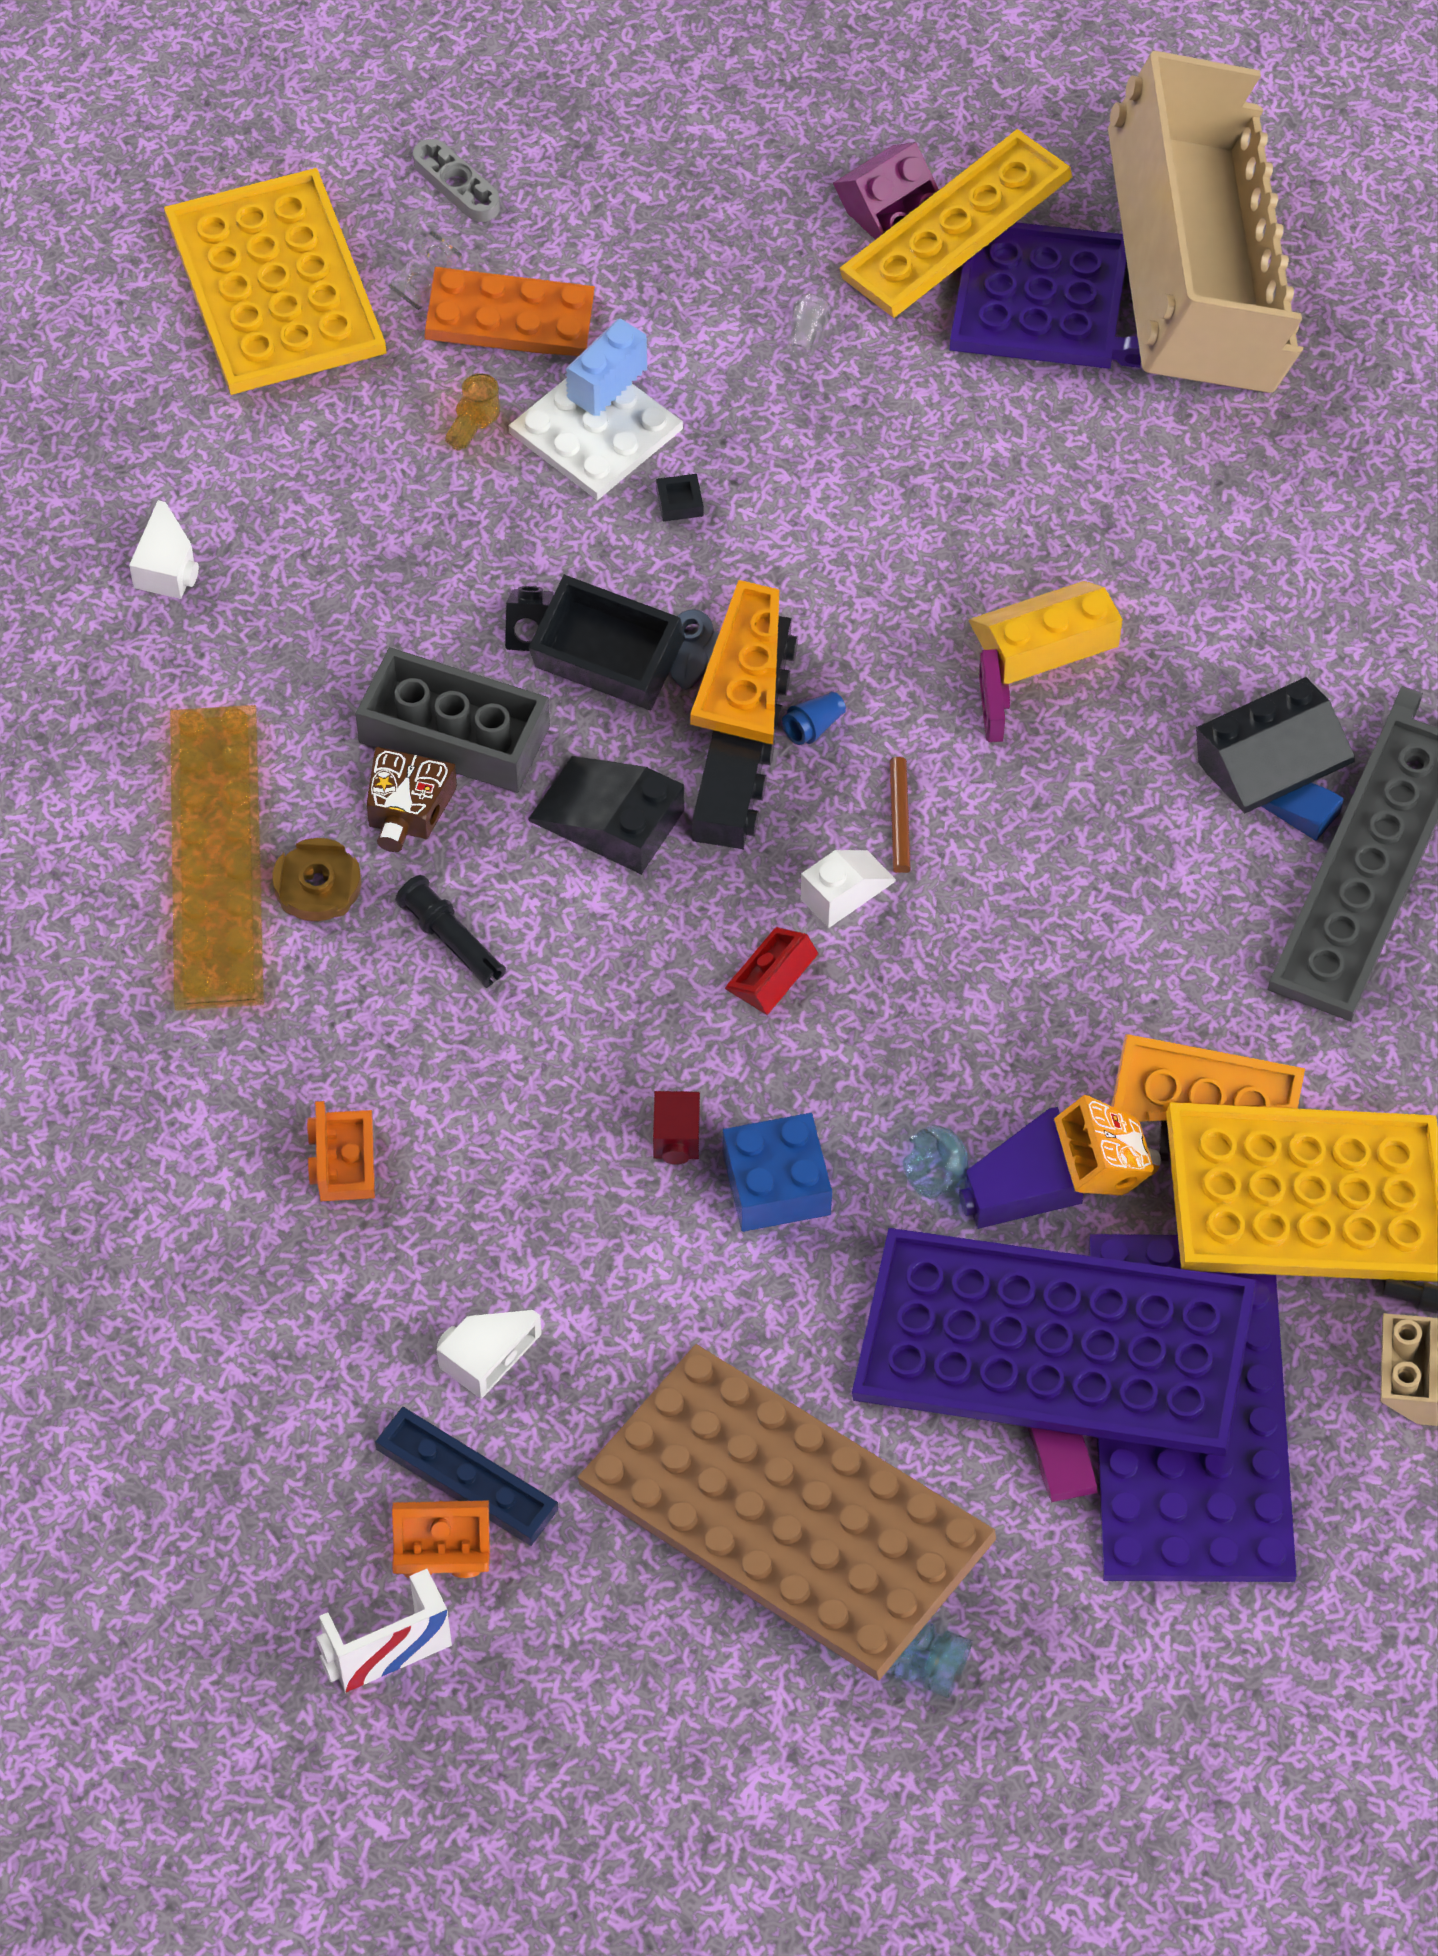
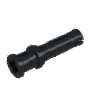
M417 875L408 880L398 891L395 902L400 908H407L420 921L419 927L421 930L428 934L435 933L481 981L485 988L494 983L490 979L491 976L496 980L503 977L506 967L500 964L454 916L455 911L451 902L446 899L441 900L429 887L430 882L424 875Z

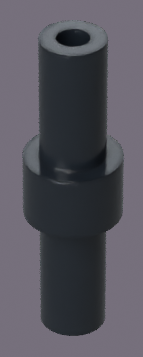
M1385 1280L1382 1295L1418 1304L1417 1309L1437 1313L1438 1285L1424 1282L1420 1286L1400 1280Z

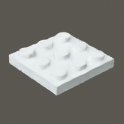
M566 379L508 425L509 434L596 500H599L683 429L682 420L634 384L626 386L627 390L621 391V396H616V401H611V406H606V411H600V416H594L568 399L566 396L568 394L566 391L568 389Z

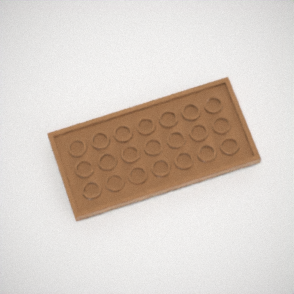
M698 1344L692 1347L577 1477L579 1484L601 1501L878 1681H880L996 1540L994 1528Z

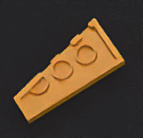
M738 580L690 713V725L773 745L779 589Z
M1125 1034L1111 1106L1136 1117L1139 1122L1167 1120L1166 1111L1170 1102L1298 1109L1305 1068Z

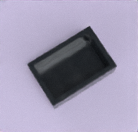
M564 574L531 641L529 651L535 667L651 711L685 640V634L681 619L678 616Z

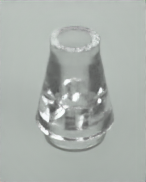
M803 294L793 304L790 338L787 345L789 352H800L804 356L810 355L812 347L832 318L830 313L831 305L823 297L815 294Z

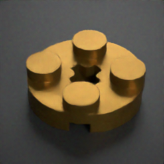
M310 838L296 843V849L290 851L286 856L283 853L277 859L273 868L274 892L283 911L303 920L324 921L345 915L350 910V906L357 900L361 890V873L358 861L355 856L353 859L352 855L346 852L345 846L332 839ZM315 873H322L323 879L326 882L319 886H313L311 883H307L306 880L313 879Z

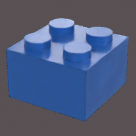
M812 1112L723 1129L722 1153L742 1232L831 1215L832 1188Z

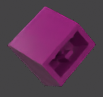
M916 142L892 145L833 182L847 214L875 240L939 190Z

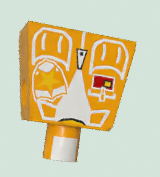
M1083 1095L1054 1118L1076 1192L1122 1196L1129 1193L1148 1177L1154 1175L1160 1167L1161 1157L1159 1152L1147 1147L1141 1124L1134 1116L1088 1095Z

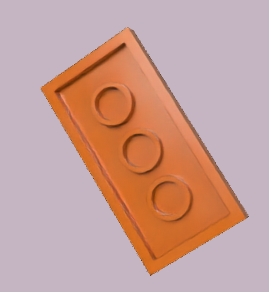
M435 267L425 325V339L532 353L579 356L587 349L595 286Z

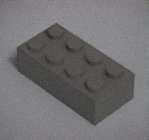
M391 647L388 648L355 713L359 743L375 748L380 747L453 763L456 766V774L516 793L519 792L550 728L549 697Z

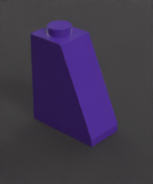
M1058 1107L1046 1110L966 1170L965 1187L959 1190V1198L965 1216L973 1215L977 1229L1083 1203L1084 1193L1076 1192L1054 1121V1118L1060 1114Z

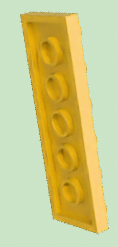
M1016 129L839 268L842 279L891 317L895 318L1073 178L1071 167L1023 132Z

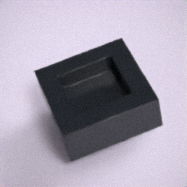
M697 474L656 479V491L663 522L704 516V506Z

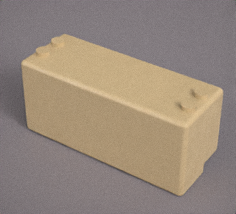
M1152 51L1138 76L1132 75L1128 79L1125 91L1126 96L1123 102H1116L1112 107L1108 135L1141 364L1143 370L1147 373L1272 393L1280 385L1303 351L1304 347L1298 346L1296 338L1302 316L1301 313L1292 312L1291 308L1294 288L1288 286L1285 272L1288 267L1289 258L1287 255L1282 254L1280 239L1283 235V225L1277 223L1275 212L1278 194L1272 193L1270 183L1273 164L1267 162L1265 153L1268 134L1262 132L1260 116L1264 110L1258 104L1245 102L1261 77L1260 70L1161 51ZM1250 133H1251V138H1250V142H1249V145H1248V139H1249V135H1250ZM1255 163H1256V168H1255V172H1254V175H1253V169H1254V165H1255ZM1260 193H1261V199H1260V203H1259V206H1258V199H1259V195H1260ZM1265 224H1266V230H1265V234H1264V237H1263V230H1264V226H1265ZM1270 255H1271V262H1270V265H1269V268H1268V261H1269V257H1270ZM1276 286V294L1273 300V293Z

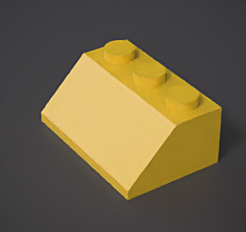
M1081 581L969 619V623L983 649H997L1002 684H1010L1119 647L1123 621L1106 588L1087 581Z

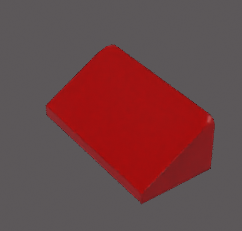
M775 927L731 979L725 989L768 1015L816 958L818 952L808 934Z

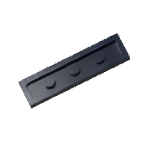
M403 1406L375 1441L377 1451L457 1501L489 1500V1520L530 1546L533 1545L558 1511V1502Z

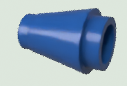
M831 691L828 694L790 706L787 714L782 717L783 730L787 737L797 745H802L806 742L812 744L846 712L845 702L838 693Z

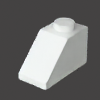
M158 500L129 565L133 588L181 599L186 586H194L198 576L199 565L197 562H194L191 543L166 502Z
M834 850L801 873L800 899L830 928L896 882V879L868 850Z
M534 1310L467 1316L457 1327L451 1326L440 1337L437 1343L439 1368L482 1399L542 1334L540 1315Z

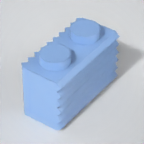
M621 318L617 319L565 369L567 371L565 375L567 376L566 386L568 389L566 391L568 394L566 396L568 399L592 415L600 416V411H606V406H611V401H616V396H621V391H626V386H631L632 381H636L637 376H641L642 371L647 370L646 334Z

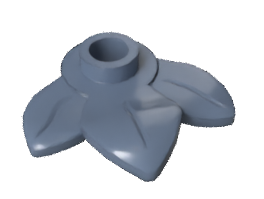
M687 610L678 615L683 626L685 640L670 672L675 682L685 690L691 688L704 673L719 633L714 631L712 621L708 615L699 610ZM690 624H697L699 626L698 631L692 635L686 634L685 628Z

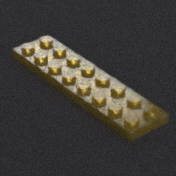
M256 705L170 710L175 1011L265 1005Z

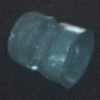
M928 1621L889 1668L887 1673L908 1682H912L916 1678L922 1679L924 1689L949 1699L957 1683L953 1682L955 1675L961 1676L968 1660L973 1640L950 1630L938 1634L936 1633L935 1624ZM921 1650H927L931 1652L928 1657V1660L922 1656H919Z

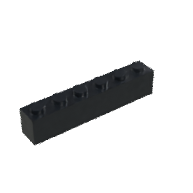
M782 616L778 617L774 730H779L783 705L777 704L778 696H786L789 687L790 670H785L786 660H795L798 645V636L791 635L792 618ZM713 730L692 819V841L744 850L747 835L755 836L759 811L753 810L755 800L763 801L767 775L761 774L763 764L771 765L775 740L772 745Z

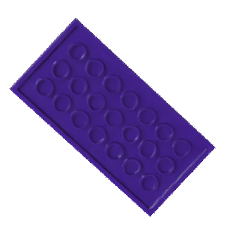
M888 1228L853 1384V1401L1226 1457L1254 1302L1256 1279Z
M1089 1235V1256L1181 1269L1178 1235ZM1206 1272L1256 1279L1254 1302L1226 1457L1097 1437L1103 1581L1295 1582L1297 1574L1276 1275Z

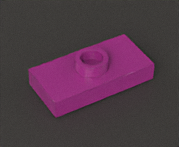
M997 649L982 650V653H980L978 675L985 737L988 742H1003L1005 728L1004 709L1010 708L1009 684H1001Z

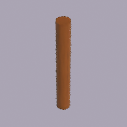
M894 757L890 759L893 872L909 873L911 867L907 760L903 757Z

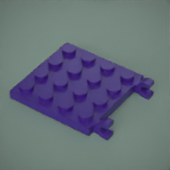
M1020 222L1014 223L963 264L949 351L1111 369L1113 359L1117 360L1121 366L1140 368L1141 357L1138 336L1116 337L1125 270L1127 267L1123 234Z

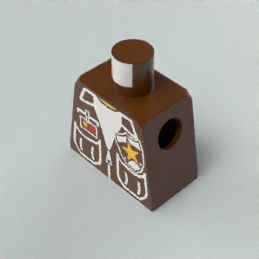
M376 747L367 798V814L369 827L381 829L377 844L382 849L389 852L401 851L407 835L428 839L456 791L457 777L455 764Z

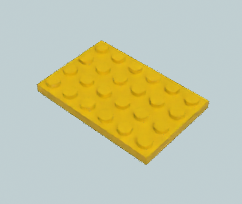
M317 168L164 207L168 226L230 395L387 354L384 337Z
M1170 1102L1166 1111L1181 1269L1200 1272L1438 1282V1126L1436 1115Z

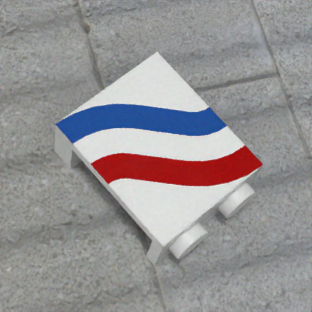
M428 1569L409 1576L415 1614L348 1644H343L328 1612L319 1616L323 1634L316 1636V1640L322 1653L320 1660L330 1682L339 1679L345 1693L452 1646L448 1611Z

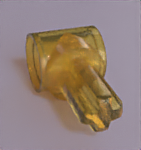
M482 373L474 374L463 382L462 397L456 406L458 416L445 437L446 443L451 445L452 449L456 451L466 449L479 428H486L498 419L500 415L499 385L492 376Z

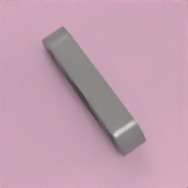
M426 139L414 147L413 160L416 171L466 216L477 222H486L498 215L500 211L498 191L446 144L437 139ZM426 155H428L429 157H431V158H427L426 160H424V156H426ZM437 155H438V163H437L435 160L432 159L433 157H436ZM456 176L467 180L465 184L457 187L446 183L449 178ZM475 198L482 203L489 201V205L485 206L482 203L475 205Z

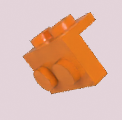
M315 1101L316 1117L307 1118L309 1145L316 1144V1157H308L309 1184H318L320 1202L374 1199L375 1169L372 1110L326 1113L325 1101Z
M489 1500L393 1502L394 1555L392 1571L394 1574H404L405 1577L410 1578L409 1576L428 1569L430 1575L432 1573H452L453 1576L458 1578H471L478 1576L480 1572L489 1571Z

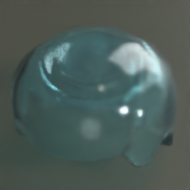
M932 1124L909 1138L910 1143H914V1148L903 1159V1168L909 1183L920 1196L931 1200L954 1191L963 1183L966 1178V1170L968 1169V1152L962 1140L951 1129ZM937 1164L943 1167L946 1177L941 1180L926 1175L931 1172V1166Z

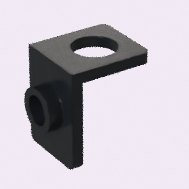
M522 586L511 591L506 602L505 648L507 650L529 651L531 641H523L518 638L515 633V624L523 618H529L534 620L539 627L553 598V591H543V588L537 586Z

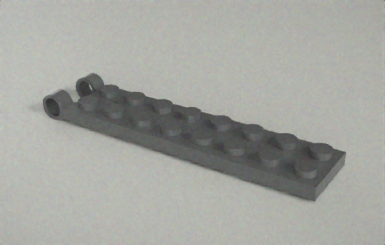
M1402 686L1398 692L1394 705L1268 985V991L1350 1022L1438 823V728L1414 719L1423 693ZM1418 761L1422 764L1423 768L1413 769L1407 763Z

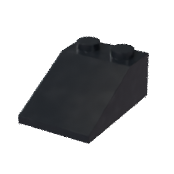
M571 756L528 820L642 875L684 812V784L645 766Z

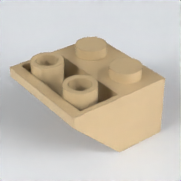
M1383 1313L1380 1402L1416 1424L1438 1426V1318Z

